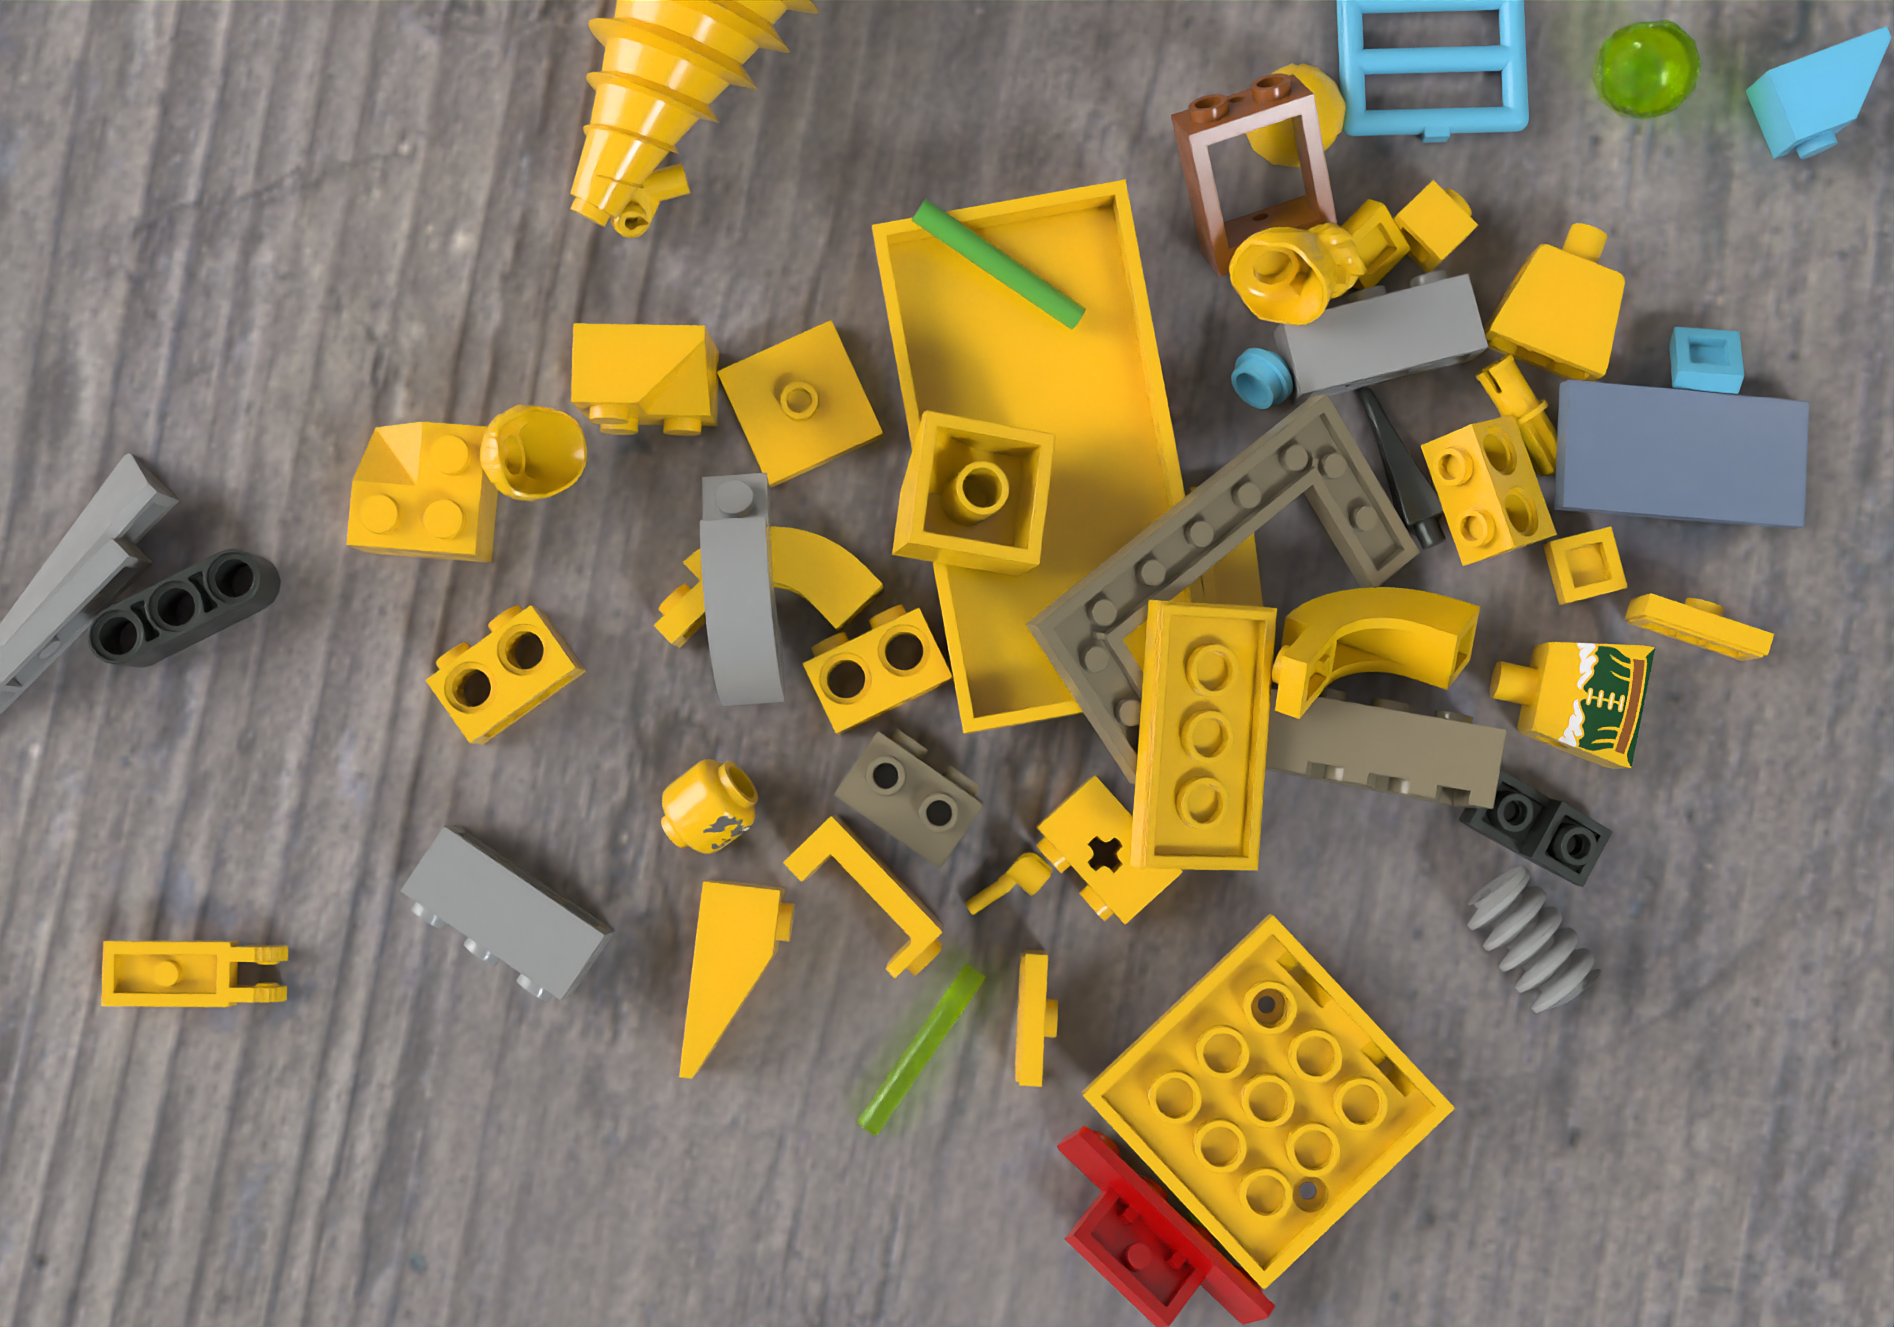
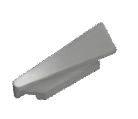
M128 453L123 456L0 623V715L89 627L94 616L108 608L153 563L136 544L180 500L133 454Z

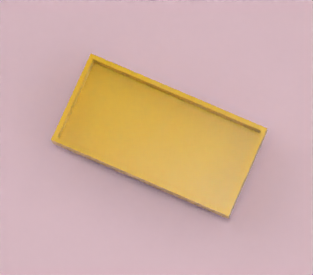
M1126 179L946 211L947 214L1086 308L1082 318L1072 330L912 222V218L872 225L912 450L923 413L926 410L1056 434L1039 565L1020 576H1013L932 562L964 735L1084 713L1026 624L1185 498ZM1201 576L1170 601L1205 603ZM1147 620L1122 639L1142 671L1144 668Z

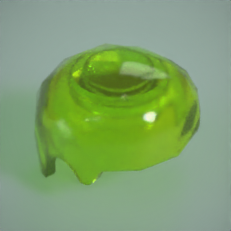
M1669 20L1637 22L1615 30L1611 37L1605 39L1596 52L1592 79L1599 100L1617 115L1630 119H1650L1676 110L1696 89L1701 69V60L1695 40L1676 23Z

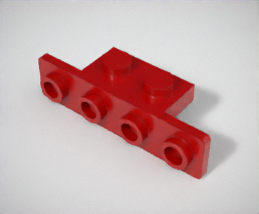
M1082 1126L1066 1135L1057 1145L1058 1150L1101 1190L1098 1197L1064 1239L1156 1327H1169L1200 1285L1241 1324H1249L1267 1319L1275 1309V1305L1262 1293L1263 1288L1244 1268L1232 1265L1215 1248V1240L1206 1229L1193 1221L1185 1220L1167 1203V1194L1155 1181L1146 1176L1138 1175L1120 1158L1121 1152L1109 1137L1099 1131Z

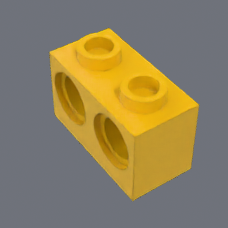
M1514 414L1470 424L1421 445L1463 566L1502 555L1557 535Z
M903 604L894 606L869 619L868 622L872 630L849 641L846 633L841 632L811 647L815 658L802 664L836 734L841 735L953 681L949 668L920 608L907 613ZM903 635L916 638L923 646L921 661L917 666L909 670L894 668L889 664L886 656L887 648L891 641ZM843 663L857 664L863 669L865 674L863 689L851 698L838 697L830 688L831 673L837 666Z
M515 605L499 614L488 624V628L492 632L472 647L468 642H463L447 651L435 663L440 670L425 680L469 743L484 745L586 672L545 612L535 606L530 605L523 610L520 605ZM529 635H537L542 641L544 648L542 659L533 668L523 669L516 660L515 652L517 645L523 638ZM482 671L490 680L491 691L483 704L473 707L465 698L464 686L471 675Z

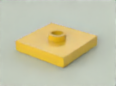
M832 320L717 371L762 473H767L770 488L884 437V433Z

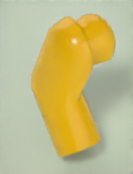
M682 163L653 170L642 183L644 188H638L617 219L611 217V223L620 235L629 239L642 236L649 228L661 201L691 193Z

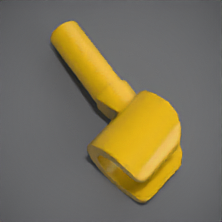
M1023 853L1005 874L1000 876L996 882L965 901V905L970 913L975 915L1008 893L1015 884H1018L1032 897L1050 878L1053 869L1036 853Z

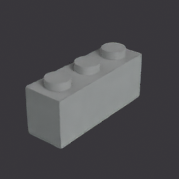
M1446 270L1433 271L1409 280L1410 288L1389 294L1386 293L1385 286L1366 288L1347 297L1349 304L1325 309L1318 319L1307 325L1296 326L1280 323L1273 336L1278 355L1287 363L1292 377L1293 390L1290 394L1292 406L1304 403L1313 395L1327 394L1328 396H1333L1474 360L1488 348L1469 274L1448 278Z
M460 825L443 827L400 890L415 901L411 910L418 917L439 929H444L448 923L468 937L464 942V946L471 953L492 965H496L499 960H502L521 973L516 980L519 985L544 1001H549L552 996H555L560 1001L571 996L615 932Z

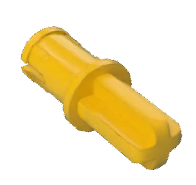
M1511 353L1500 358V362L1495 360L1475 374V377L1481 382L1501 417L1514 414L1532 466L1537 474L1542 477L1553 475L1556 473L1557 431L1544 411L1548 403L1545 399L1538 401L1516 365L1514 357Z

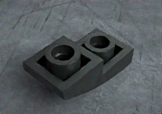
M1500 769L1493 809L1465 808L1458 820L1519 856L1580 887L1585 885L1613 832L1565 802L1547 797Z

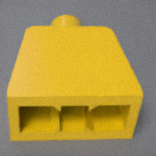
M1575 223L1571 225L1562 249L1549 244H1540L1525 259L1484 325L1483 329L1488 348L1504 355L1511 353L1516 360L1566 380L1595 382L1603 377L1609 364L1625 286V277L1621 273L1598 264L1608 238L1607 234L1594 226Z

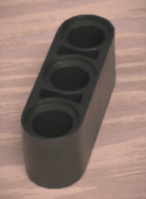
M228 549L218 552L102 610L94 616L88 627L87 640L89 648L98 659L105 663L136 668L151 666L266 609L275 601L280 592L281 580L279 572L272 562L243 550ZM248 565L253 573L252 586L244 595L237 596L232 586L233 577L237 570ZM191 594L196 605L195 613L191 620L181 625L176 617V606L182 597ZM132 622L137 630V642L133 649L124 653L120 648L119 636L122 629Z

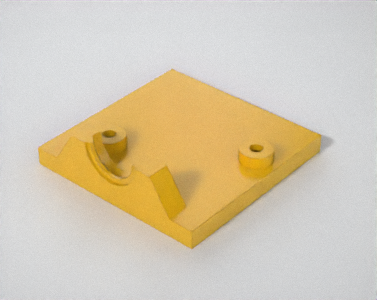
M1272 914L1263 919L1082 1091L1085 1099L1264 1290L1455 1109ZM1264 996H1269L1274 1000V1008L1267 1013L1261 1012L1258 1008V1002ZM1310 1182L1315 1185L1316 1191L1311 1198H1303L1300 1195L1299 1190L1302 1184Z

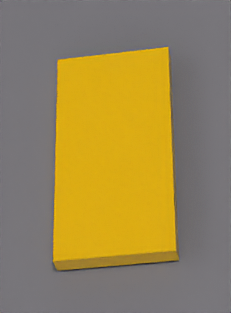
M1148 600L1130 866L1139 869L1258 870L1277 608Z

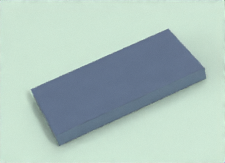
M1570 379L1560 383L1554 510L1782 529L1805 527L1809 401Z

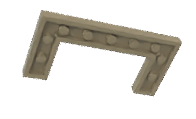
M1327 394L1310 397L1026 624L1129 783L1135 784L1143 671L1122 639L1147 620L1148 600L1170 601L1303 492L1361 588L1379 587L1420 553Z

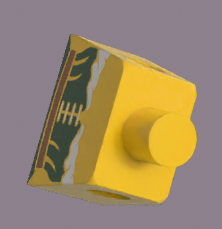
M1547 642L1535 645L1529 667L1504 661L1496 663L1490 681V698L1521 704L1517 729L1522 735L1610 769L1632 768L1655 647L1572 642Z

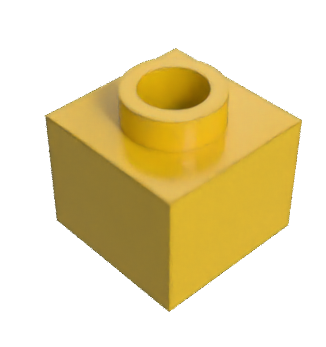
M1434 180L1393 219L1411 248L1407 254L1425 273L1432 272L1478 226L1470 217L1472 211L1463 197L1450 188L1443 190Z

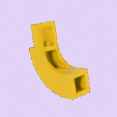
M771 526L774 588L785 589L803 597L839 633L885 591L883 584L853 554L840 545L808 531ZM701 548L683 561L700 581L692 589L685 583L673 591L658 608L664 616L654 624L659 632L678 648L706 623Z
M1392 587L1342 590L1314 598L1300 605L1285 617L1281 650L1276 657L1272 670V681L1279 684L1275 711L1300 719L1330 683L1346 675L1361 672H1385L1402 675L1448 690L1470 661L1480 606L1436 593Z

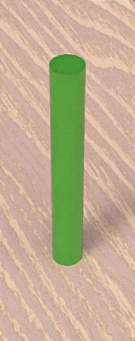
M927 199L924 200L912 218V222L1070 330L1074 329L1085 313L1086 308Z

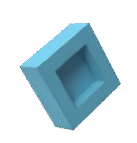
M1674 327L1669 343L1673 389L1738 394L1745 376L1740 332Z

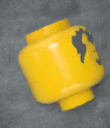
M713 759L701 760L669 784L663 792L662 807L665 816L661 819L662 827L669 839L678 847L684 849L689 846L701 854H714L751 827L756 816L754 804L758 801V793L750 778L737 764L731 761L721 763Z

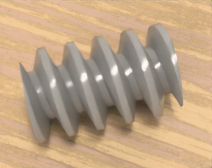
M1520 865L1486 884L1468 900L1466 905L1474 904L1478 910L1467 926L1470 930L1488 925L1492 927L1493 932L1483 944L1484 949L1491 951L1503 946L1508 948L1509 952L1498 967L1502 972L1518 967L1524 969L1525 973L1514 988L1518 993L1536 987L1541 991L1530 1007L1533 1013L1537 1014L1561 1006L1575 998L1598 978L1601 970H1590L1594 963V955L1590 950L1586 948L1574 949L1578 942V934L1574 929L1569 927L1557 929L1562 921V913L1559 909L1555 907L1540 909L1546 900V892L1538 886L1524 888L1530 879V872L1526 867Z

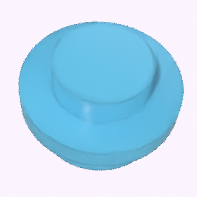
M1249 348L1236 360L1235 370L1231 376L1232 385L1239 397L1250 406L1258 409H1267L1271 405L1281 404L1292 393L1293 381L1289 367L1278 354L1260 348Z

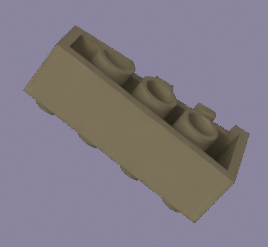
M1272 681L1265 770L1460 808L1493 809L1507 734L1506 729L1472 724V716L1448 711L1435 710L1434 717L1409 713V704L1392 700L1372 698L1370 706L1346 702V692L1325 688L1301 718L1298 719L1275 711L1279 684Z

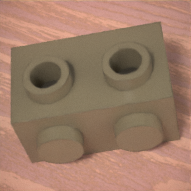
M896 729L890 739L877 731L834 793V796L940 869L984 806V804L974 798L980 786L950 765L943 775L926 765L921 760L928 750L900 730Z

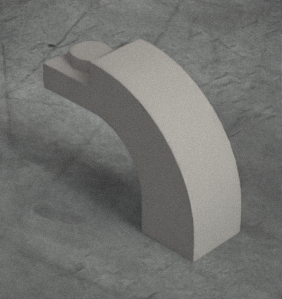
M767 473L702 477L703 520H700L702 582L711 663L721 706L785 702L783 642L778 624L774 593L770 490Z

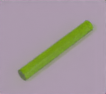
M968 963L964 964L856 1121L862 1128L874 1136L879 1135L987 978L983 973Z

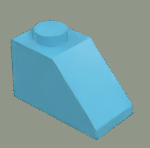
M1887 26L1768 70L1746 90L1773 159L1797 151L1800 159H1805L1819 154L1838 143L1835 134L1857 118L1889 45L1891 35Z

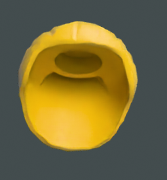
M1335 222L1319 224L1308 230L1274 227L1257 232L1243 241L1236 249L1229 264L1231 283L1252 313L1260 320L1296 326L1307 325L1318 319L1325 311L1330 299L1342 296L1349 288H1352L1359 275H1364L1365 273L1364 263L1358 254L1351 234Z
M519 404L503 413H499L488 425L480 447V463L490 482L503 495L521 501L533 502L549 498L569 488L577 482L587 462V444L579 423L572 416L562 411L534 405Z

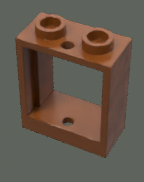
M1282 73L1266 75L1253 81L1250 89L1229 96L1222 94L1203 96L1192 101L1188 106L1189 109L1171 115L1201 254L1219 277L1230 274L1229 264L1236 249L1252 234L1274 227L1308 230L1319 224L1332 222L1337 224L1314 94L1294 74L1289 76ZM1291 118L1306 195L1223 222L1207 146Z

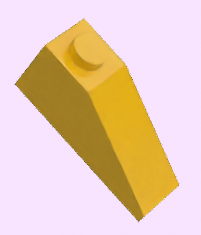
M715 879L703 881L679 1077L692 1079L700 1071L778 952L779 941L790 942L795 904L784 902L785 888Z

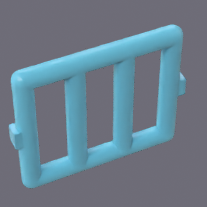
M1336 0L1340 93L1346 104L1342 130L1347 135L1421 134V143L1447 142L1450 134L1518 132L1527 126L1529 122L1524 0ZM1499 10L1500 45L1364 49L1362 14ZM1501 71L1503 107L1366 110L1365 75Z

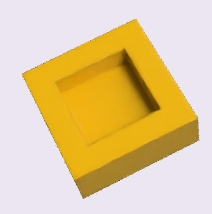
M1368 199L1341 226V228H1344L1351 234L1358 254L1364 263V275H1359L1356 283L1352 286L1359 290L1374 287L1411 250L1384 203Z
M1611 526L1543 544L1559 605L1628 588Z

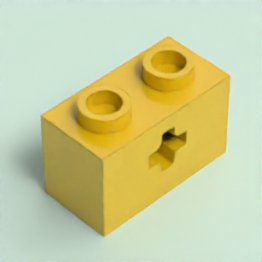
M1093 775L1035 826L1044 836L1036 844V847L1061 874L1071 866L1087 883V886L1079 894L1104 922L1114 914L1122 923L1126 924L1182 873V870L1139 869L1130 866L1133 816L1096 775ZM1096 837L1105 843L1112 839L1116 840L1118 846L1112 854L1118 863L1111 870L1102 864L1096 865L1094 868L1090 867L1088 861L1094 853L1088 843Z

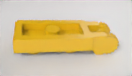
M218 940L103 941L101 1006L231 1007L237 1005V1002H283L287 1000V986L279 985L275 982L238 985V962H256L262 965L278 964L280 961L288 960V946L239 945V941Z

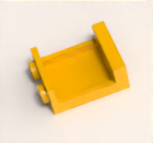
M839 815L830 816L783 863L802 882L811 877L833 856L911 938L889 959L885 969L894 979L905 968L915 977L941 952L943 944L937 937L943 932L944 924Z

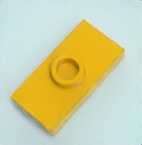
M1652 593L1642 595L1630 600L1624 619L1628 621L1627 624L1739 661L1767 656L1774 637L1773 633L1723 617L1725 608L1696 598H1686L1685 604Z
M1024 949L1023 953H1020L1014 1070L1015 1080L1019 1083V1086L1042 1087L1044 1037L1056 1038L1058 999L1046 998L1048 954L1045 950Z

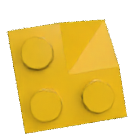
M573 323L571 402L592 424H600V432L612 435L638 434V425H663V433L668 435L697 436L701 435L702 426H718L719 376L717 371H719V350L705 325Z
M926 410L921 419L900 492L892 555L1013 576H1020L1038 566L1040 563L1056 434Z
M415 422L376 427L352 480L346 545L368 554L492 563L498 490L490 482L480 463V447L484 433L487 431V426Z

